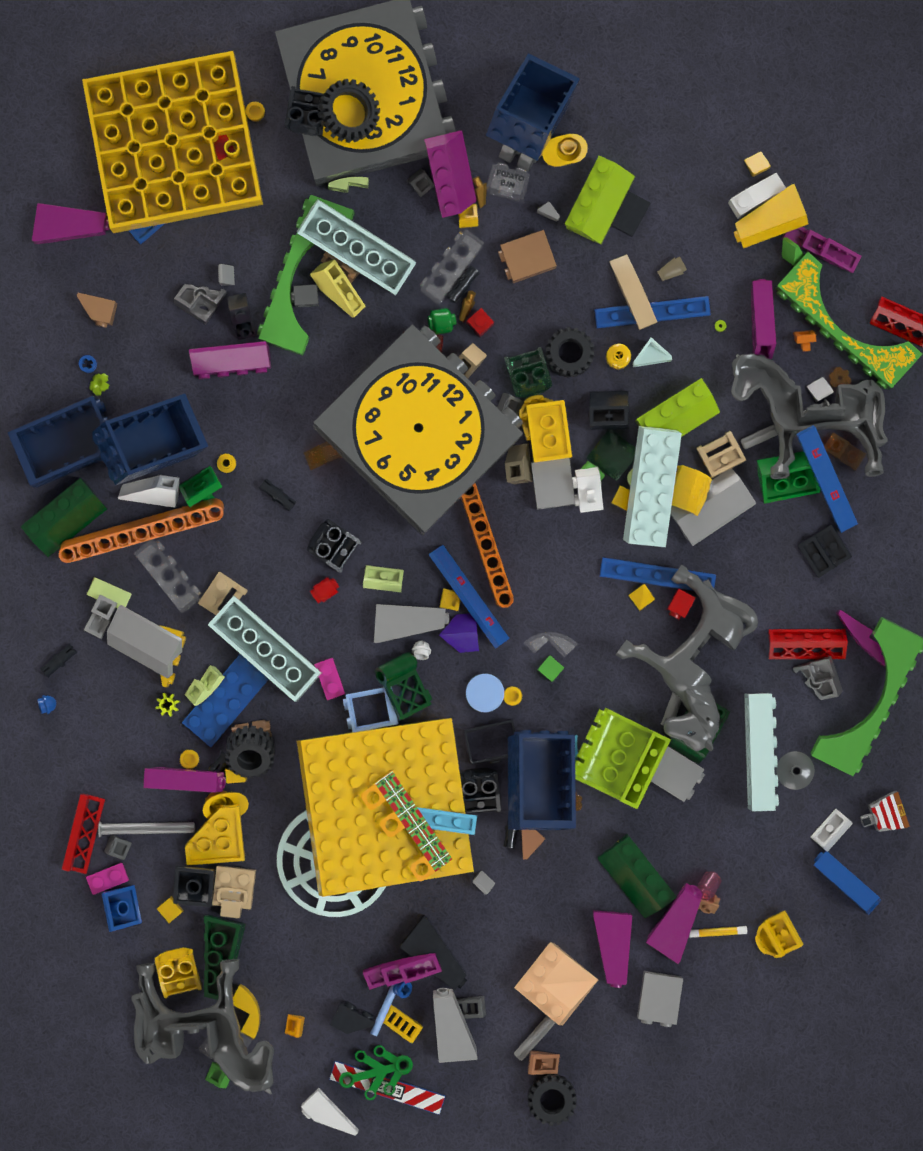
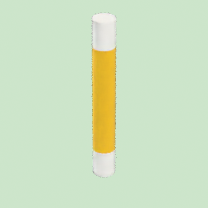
M747 926L695 929L690 931L689 938L747 934Z

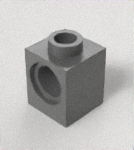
M317 285L294 286V291L291 292V303H295L296 308L319 306Z

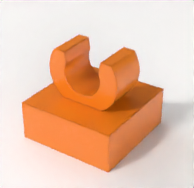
M813 330L794 332V340L797 344L801 343L803 352L810 351V342H816V334Z

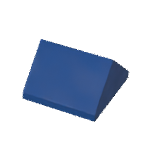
M135 885L102 893L109 932L142 923Z

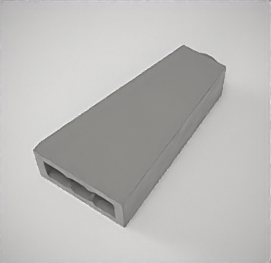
M376 604L374 643L443 629L445 624H449V613H445L446 609Z
M439 988L433 990L439 1063L477 1060L475 1042L453 989Z

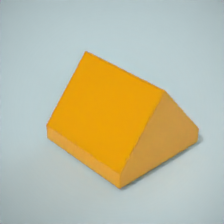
M288 1014L285 1034L296 1038L301 1037L305 1017Z

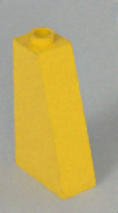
M795 184L790 185L735 223L737 231L734 232L737 243L741 242L743 248L808 225L807 214Z

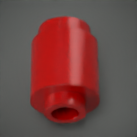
M326 577L314 585L310 592L319 604L337 594L339 585L334 578Z

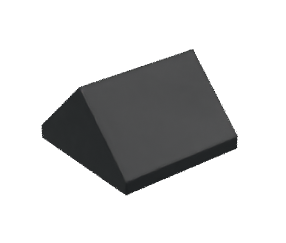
M176 866L173 904L212 907L215 870Z

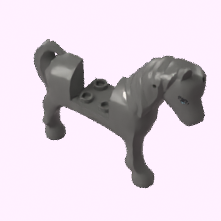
M736 354L737 358L732 362L734 375L731 389L732 396L737 401L742 402L747 400L754 391L761 389L770 405V415L779 440V458L777 463L770 468L772 479H783L790 476L788 466L795 460L792 449L793 439L797 436V433L812 425L816 427L817 431L836 429L852 433L862 443L867 454L868 463L865 466V475L874 477L884 473L882 453L879 447L884 446L888 441L883 431L885 398L882 389L873 380H864L856 385H838L835 404H831L828 407L813 404L807 407L804 413L801 387L795 385V382L789 378L788 374L779 365L764 355Z
M681 565L671 580L676 584H686L696 592L702 602V616L695 631L672 654L665 657L654 653L645 644L633 645L628 640L624 642L616 656L621 659L634 657L647 662L661 673L664 682L670 690L682 700L688 713L679 717H669L664 721V731L668 736L683 740L694 751H700L704 748L713 751L712 741L719 730L720 715L709 686L712 679L692 661L700 652L697 648L702 649L711 637L708 633L734 651L741 642L742 637L756 630L758 620L754 610L747 604L716 591L709 579L702 581L698 575L689 572L685 566Z
M229 959L220 962L222 971L216 978L219 992L217 1003L211 1007L188 1013L175 1012L168 1009L158 997L152 978L156 970L155 963H143L136 966L139 974L138 985L141 992L131 997L136 1009L134 1043L137 1054L146 1064L154 1063L160 1058H177L183 1049V1030H187L188 1034L198 1033L199 1029L207 1028L210 1057H213L214 1061L219 1064L220 1069L228 1079L243 1091H265L270 1095L273 1094L270 1089L274 1083L272 1068L273 1046L268 1041H261L248 1054L243 1039L240 1036V1025L234 1010L232 994L233 977L239 969V959Z

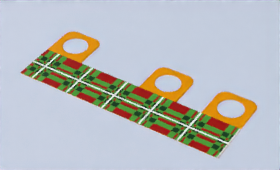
M393 771L361 794L362 800L370 810H374L387 801L393 812L381 820L380 826L388 837H393L406 828L424 856L410 866V870L418 881H424L452 860ZM374 791L378 793L379 800L376 804H370L367 801L369 792ZM389 819H394L398 823L397 829L393 832L388 831L385 826ZM419 863H425L428 867V872L423 876L416 873V866Z

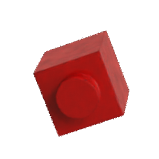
M227 135L218 136V140L214 142L216 156L219 161L228 157L224 150V145L229 140ZM233 145L228 148V152H236Z
M480 308L467 320V324L481 337L494 325V321Z
M677 589L667 607V610L670 611L669 615L678 620L680 617L685 618L695 597L681 589Z

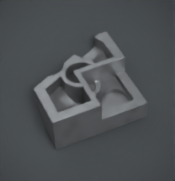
M184 284L175 296L174 304L206 325L226 295V291L224 289H221V291L209 290L208 287L202 286L198 288L194 285ZM201 306H206L209 311H206V310L201 309V308H199V307H201Z
M831 656L809 661L793 668L795 673L800 670L808 679L805 684L815 691L820 700L839 697L843 692Z

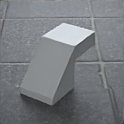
M99 595L91 610L92 615L84 631L102 639L118 603Z

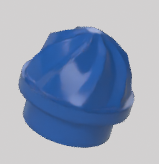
M43 695L42 698L37 699L41 714H50L56 707V700L51 696Z

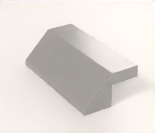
M731 468L711 481L706 501L698 516L675 506L671 507L670 515L679 525L686 539L694 546L754 506L756 502L742 480Z
M122 605L118 607L107 630V645L166 678L172 676L173 660L182 653V638Z

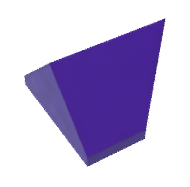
M470 613L457 614L439 634L441 638L460 653L479 651L477 625Z

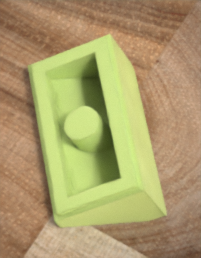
M366 565L363 588L401 592L404 570Z

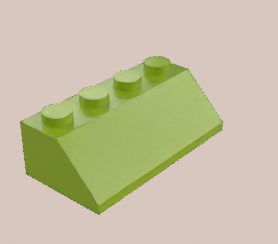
M598 156L565 222L566 228L601 245L635 176L617 163Z
M701 378L635 421L638 426L677 430L682 433V437L719 414L720 411L712 393Z

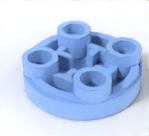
M480 674L472 678L468 683L466 698L470 706L475 710L490 712L498 708L502 703L504 688L500 680L495 676Z

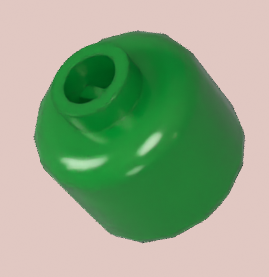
M447 308L432 310L430 316H427L428 327L436 335L450 333L453 330V325H456L455 314H451Z

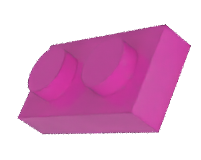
M333 658L314 664L322 672L319 679L326 699L330 700L344 695L345 691Z
M123 863L86 877L93 895L129 881Z

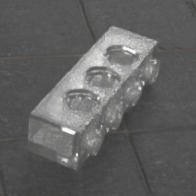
M467 229L463 233L460 231L454 239L456 243L452 248L448 247L442 255L444 259L441 263L437 262L431 269L432 275L429 279L425 277L420 284V293L438 306L484 246V242ZM464 247L468 252L466 255L460 256L457 254V249ZM453 262L456 265V269L448 271L445 268L446 264ZM440 277L444 279L445 283L442 286H436L434 280Z
M154 539L149 540L134 554L179 611L185 613L200 601L199 595L201 592L195 585L191 587L187 582L189 577L183 570L179 572L175 567L177 564L175 559L171 555L167 557L163 552L165 547L159 540L156 542ZM155 555L162 557L160 565L156 566L153 564V557ZM167 570L174 572L172 580L168 581L165 579L164 575ZM183 584L186 587V592L180 596L177 594L176 589L179 585Z

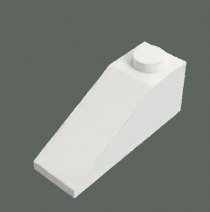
M775 173L729 200L728 204L739 219L776 196L786 187L778 174Z
M320 1088L302 1103V1113L308 1119L312 1118L318 1123L352 1135L358 1134L359 1129Z

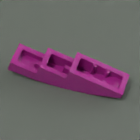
M803 227L786 232L781 238H789L800 249L850 273H854L862 257L836 241L825 238Z
M838 610L836 612L838 618L857 644L875 661L885 667L884 656L881 655L880 645L869 638L873 631L845 612Z
M432 953L403 958L363 970V975L370 990L385 984L387 987L403 981L406 984L442 972L436 954Z

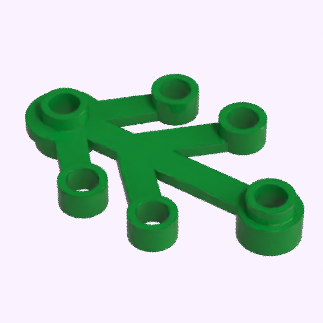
M378 1045L374 1048V1055L376 1057H383L393 1063L384 1066L367 1056L363 1050H359L355 1054V1059L358 1062H364L374 1069L353 1075L345 1072L341 1074L339 1083L344 1088H350L354 1085V1082L376 1077L371 1087L365 1091V1098L367 1100H374L376 1092L386 1074L394 1072L390 1082L383 1088L386 1095H392L395 1092V1086L400 1077L412 1070V1060L405 1055L396 1057L386 1051L383 1046ZM382 1048L383 1054L378 1055L376 1049ZM358 1053L365 1055L363 1060L357 1058ZM400 1062H406L407 1067L401 1069L399 1066ZM345 1077H349L351 1079V1082L349 1084H345L343 1082V1079ZM387 1086L393 1087V1091L391 1093L386 1092ZM368 1091L374 1092L373 1098L367 1097Z

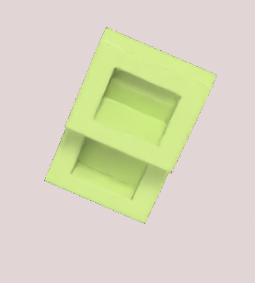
M341 178L330 182L328 188L332 191L348 193L349 186L368 188L369 178Z
M94 577L86 595L95 599L102 595L118 603L116 606L118 609L120 605L127 606L132 594Z
M210 665L200 681L194 679L185 696L193 705L197 706L215 691L225 677L215 666Z

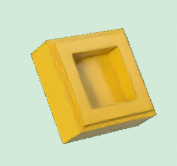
M443 589L440 608L458 611L460 605L458 595L453 590Z

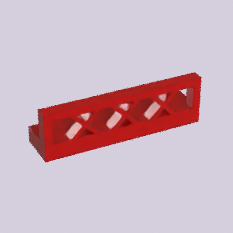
M881 296L870 324L923 347V337L917 338L912 334V331L916 330L923 333V314ZM880 313L887 316L889 321L881 322L876 319ZM903 323L906 329H896L894 324Z
M769 629V659H820L829 656L832 659H846L848 640L845 629ZM842 647L841 652L831 651L834 648ZM774 648L784 649L781 653H773ZM795 648L804 649L800 653H795L794 651H792ZM814 648H822V649H823V650L820 651V652H813V651H812Z
M80 794L62 870H72L87 874L105 799ZM89 800L100 802L99 809L94 813H91L88 808ZM91 817L95 824L94 829L86 832L83 824L85 820ZM86 836L90 845L89 848L82 851L78 845L79 840ZM80 855L85 860L84 869L73 866L75 858Z

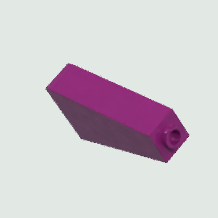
M37 203L32 242L44 244L105 235L106 230L110 229L108 216L102 212Z
M758 279L752 281L753 354L764 355L766 358L772 359L776 347L772 280Z
M166 767L145 768L143 788L223 792V788L226 785L224 772Z
M686 883L647 937L646 943L677 964L681 961L701 902L702 893L699 888Z
M593 910L606 982L610 984V987L622 988V985L627 984L632 914Z

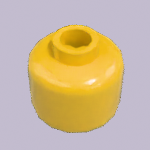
M623 344L612 345L606 353L607 364L613 369H624L631 360V352Z

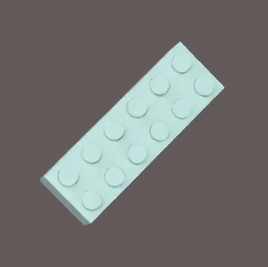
M319 199L315 201L297 230L299 235L394 295L398 293L416 264L415 260Z
M639 426L623 540L628 544L666 547L682 435L677 430Z
M235 596L228 601L208 624L294 702H297L322 674Z
M770 693L744 694L748 809L751 811H776L775 806L779 805L778 794H775V787H778V776L774 774V767H777V756H774V748H777V738L773 735V728H776V717H773L772 709L776 708V700Z

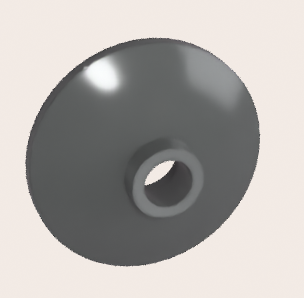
M793 751L780 758L776 773L783 786L792 790H799L811 783L815 769L812 760L806 754ZM795 767H798L800 770L797 775L793 773Z

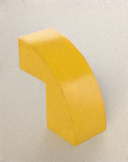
M240 984L233 996L234 1006L250 1014L241 1032L254 1039L260 1026L259 1005L250 990Z

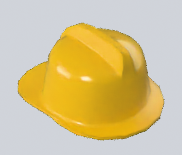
M564 134L550 139L542 156L548 165L554 167L576 163L586 156L588 145L586 140L578 134Z
M226 791L211 792L205 798L202 811L204 816L209 819L219 806L239 804L240 815H243L247 811L249 803L247 798L240 793H227Z

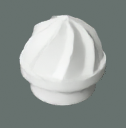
M418 641L414 644L412 653L416 659L426 660L431 654V649L427 642Z

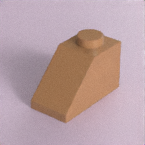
M82 293L77 294L91 320L96 322V326L107 328V325H113L117 308L115 301Z

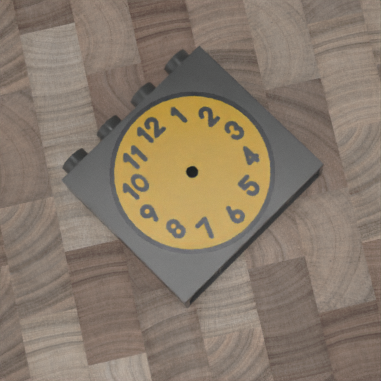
M392 0L275 31L290 90L292 86H295L296 89L325 93L332 84L339 80L342 82L344 79H348L350 82L354 79L356 84L364 83V89L368 86L371 89L369 93H375L376 95L374 101H379L377 108H380V113L378 114L380 118L376 127L368 136L362 140L360 139L358 142H353L352 140L350 143H346V139L342 142L338 141V136L333 138L330 136L332 132L330 130L326 132L324 129L323 135L310 136L302 134L316 186L329 184L341 178L355 177L427 158L424 139L456 132L452 116L442 118L438 104L447 102V97L442 79L431 80L428 67L437 65V60L432 42L423 45L421 43L419 30L427 29L422 6L412 8L410 0ZM341 95L335 98L333 112L336 119L348 127L360 126L365 118V111L361 102L350 95Z
M412 324L314 421L313 428L423 536L520 439L523 433L518 428L523 424V421L508 407L501 412L491 402L496 395L483 381L479 380L473 385L463 375L468 370L466 364L454 353H451L446 358L436 348L441 341L431 329L424 326L419 331Z

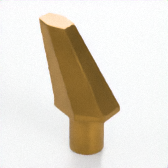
M477 176L472 181L476 186L474 191L479 208H482L486 204L487 183H482L479 176Z
M469 291L467 297L463 299L459 320L462 322L465 321L475 304L474 297L476 293L474 291Z

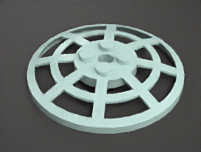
M307 810L299 814L284 831L277 852L279 877L289 896L306 910L328 917L352 915L370 906L381 895L386 886L379 887L376 893L362 904L357 896L361 891L349 892L340 896L322 897L307 884L306 881L316 877L313 852L302 849L310 838V831L301 838L297 846L286 843L293 829L304 819L308 821ZM284 850L294 854V870L297 877L289 881L286 880L283 871L282 856ZM300 856L311 860L312 870L304 874L301 873ZM301 884L308 893L319 898L317 907H311L294 894L291 888ZM350 899L355 906L351 910L342 912L323 911L326 901L339 902Z

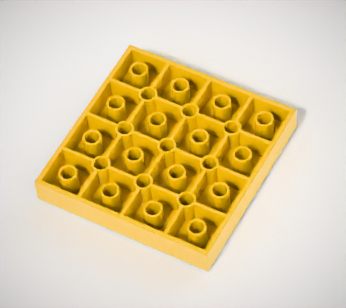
M233 51L82 80L109 227L113 233L263 205L238 68ZM227 135L229 140L225 143L224 150L228 157L219 161L216 156L214 142L218 140V136ZM233 145L236 152L230 153L228 148Z
M452 718L297 741L319 896L325 897L418 881L410 870V866L424 856L406 828L393 837H388L380 826L381 820L393 812L387 801L374 810H370L362 800L361 794L393 771L416 807L466 814ZM374 791L369 792L367 801L370 804H376L379 800L378 793ZM389 819L385 825L386 829L390 832L395 831L398 827L397 821ZM432 829L452 860L425 880L474 872L469 834ZM419 863L416 866V873L423 876L428 872V867L425 863Z

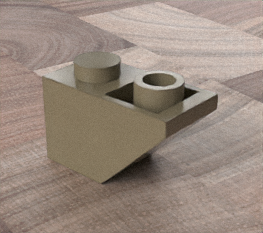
M529 444L515 445L508 450L505 461L508 483L521 484L533 482Z

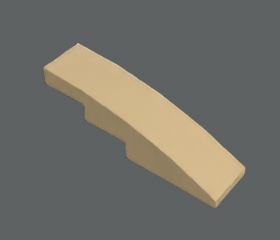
M628 255L609 261L638 329L641 330L656 324V317Z

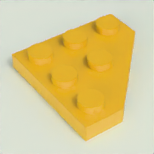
M239 804L219 806L186 843L187 865L245 861Z

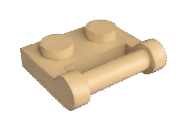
M731 431L726 432L725 436L703 447L699 446L696 448L711 478L746 461ZM728 442L730 443L731 447L708 458L706 453Z
M218 572L198 604L217 615L220 612L218 610L219 606L232 587L237 590L233 596L239 600L248 590L223 573Z

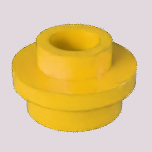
M223 454L217 460V467L224 473H230L236 467V460L230 454ZM229 460L230 465L225 467L223 461Z

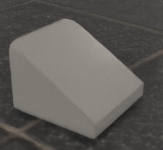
M547 202L537 210V214L556 222L559 221L560 216L550 202Z
M219 264L220 285H235L234 267Z
M824 377L806 386L816 403L834 392Z
M480 871L473 879V883L486 895L495 885V882L483 871Z

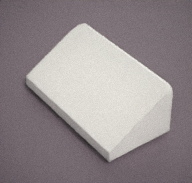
M835 809L812 834L811 838L828 852L853 823Z

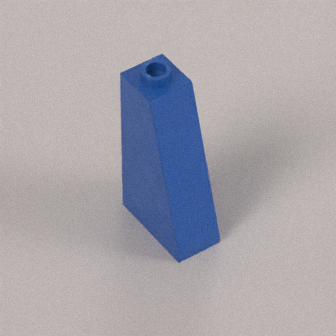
M826 851L824 854L821 852L814 859L816 862L814 866L868 915L881 902L878 895L829 852Z

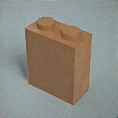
M544 230L500 245L501 250L498 251L501 262L505 261L507 269H504L507 279H511L512 283L556 269V263Z

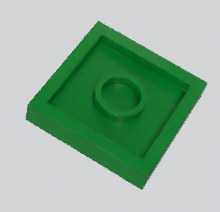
M211 465L179 485V489L189 507L201 500L214 499L215 497L212 493L222 488Z

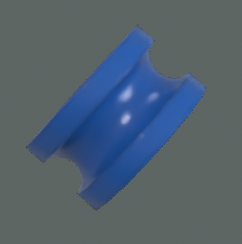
M85 355L80 358L79 367L82 371L91 373L96 369L97 362L92 356ZM86 359L88 361H93V364H91L92 367L90 369H88L87 367H83V364H85L84 361Z
M403 981L393 985L395 995L407 998L411 994L412 985L410 982L405 984Z

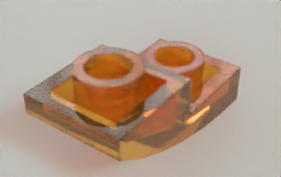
M832 433L824 445L826 452L855 471L866 457V453L852 446L850 442L835 433Z

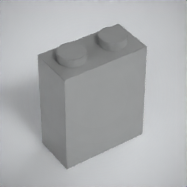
M569 458L531 463L537 510L575 505Z
M667 747L651 782L685 802L686 799L690 800L695 792L693 787L696 782L699 784L705 774L702 767Z
M643 971L637 1018L641 1020V1023L652 1024L654 1021L660 1022V1025L665 1027H671L672 1024L677 1025L683 984L682 976Z

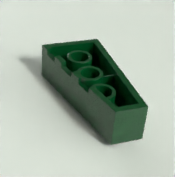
M213 915L204 916V997L218 1000L219 992L216 978L222 971L220 962L238 959L246 924Z

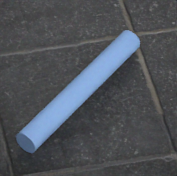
M391 985L370 1032L374 1036L378 1035L395 997L393 985Z

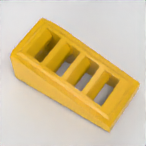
M392 1004L383 1022L410 1043L414 1042L423 1028L421 1024ZM394 1011L396 1015L393 1018V1020L389 1022L388 1019ZM401 1016L403 1019L401 1020V1022L399 1023V1025L396 1027L394 1024H395V1022L398 1020V1018ZM406 1021L409 1022L405 1030L402 1031L401 1028ZM413 1025L415 1029L411 1035H408L407 1033Z

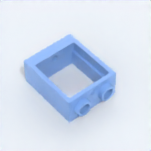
M384 687L347 694L346 699H343L344 709L349 710L350 717L347 718L348 729H352V732L399 724L397 715ZM384 692L389 721L357 727L352 698Z

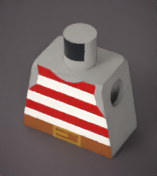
M893 791L868 804L870 813L860 816L863 827L874 824L878 832L910 827L897 791Z

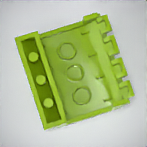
M607 708L604 711L599 709L594 719V722L598 724L597 726L591 725L585 738L589 742L588 744L583 742L577 754L581 759L580 761L575 760V779L638 809L671 739Z

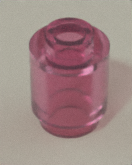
M705 872L697 885V888L702 893V900L708 901L710 898H713L722 883L720 876L716 872Z

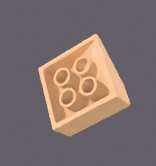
M550 942L514 988L554 1022L563 1026L597 983L598 979L555 943Z

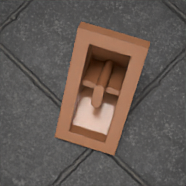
M522 830L523 859H528L545 840V837L537 830Z
M531 1050L528 1074H557L560 1054Z

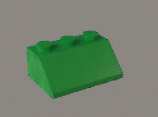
M804 451L794 453L795 460L788 466L790 476L783 479H772L770 476V468L777 463L779 456L757 460L758 477L764 504L820 493V487Z

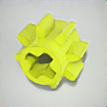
M163 693L164 698L157 699L160 704L156 709L162 710V716L166 712H168L169 716H172L173 710L179 711L176 704L180 701L173 699L175 694L167 697V694ZM166 699L168 702H172L170 710H168V708L163 707V704L166 703Z

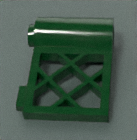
M408 652L375 669L376 678L384 686L399 721L430 706V701L432 700L428 689H424L417 673V659ZM411 676L415 681L414 688L406 686L408 678ZM397 685L401 687L399 696L394 695L391 686ZM405 689L412 692L410 701L403 698ZM416 694L422 697L424 702L422 705L414 703ZM401 702L409 705L407 712L402 714L400 709Z

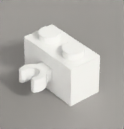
M598 467L575 470L576 477H572L573 488H577V495H574L575 506H579L581 513L603 510Z

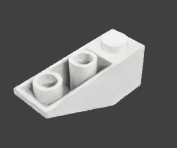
M159 475L123 484L118 499L175 507L179 495V478Z

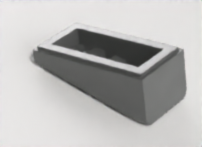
M484 996L457 999L458 1004L463 1006V1016L465 1019L483 1018L486 1016ZM467 1003H470L471 1013H468ZM475 1003H478L479 1012H476Z

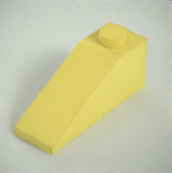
M335 259L321 263L310 273L318 288L352 318L366 307Z

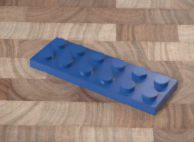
M241 654L223 673L225 678L215 691L202 703L195 706L182 722L210 747L216 743L269 680Z

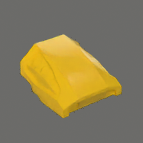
M678 465L672 506L698 516L706 501L712 479L699 470Z
M184 947L163 952L155 958V965L164 998L195 989L202 990L193 949Z

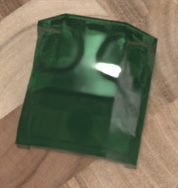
M541 347L537 348L538 350L510 358L508 356L504 357L516 397H530L544 393L552 387V381Z
M608 430L586 459L617 481L634 460L636 448L613 430Z

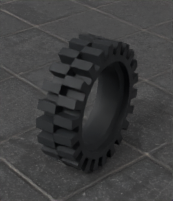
M344 79L342 82L339 80L332 84L320 98L319 102L321 103L318 105V110H320L318 118L322 117L320 123L321 125H326L324 130L326 132L330 130L332 132L330 136L333 138L338 136V141L342 142L346 139V143H350L352 140L353 142H358L360 139H364L373 131L380 118L378 116L380 108H377L379 101H374L375 93L370 94L369 91L371 89L368 86L364 89V83L356 84L354 79L350 82L348 79ZM341 95H350L357 98L365 111L363 123L357 127H348L341 124L333 112L335 98Z

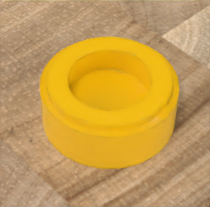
M251 102L246 107V115L251 121H260L265 115V109L261 103Z
M508 687L504 691L503 699L506 704L514 706L522 700V693L517 687Z
M185 750L180 755V763L184 768L192 769L198 765L199 755L194 750Z

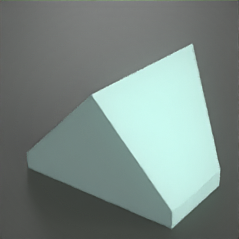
M650 338L634 360L633 367L671 362L672 356L653 338Z

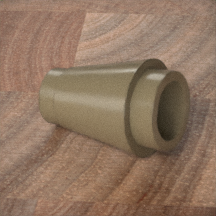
M674 257L657 272L661 280L664 281L684 274L683 272L687 269L680 257L676 259Z

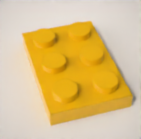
M560 400L526 405L534 463L572 458L565 401Z

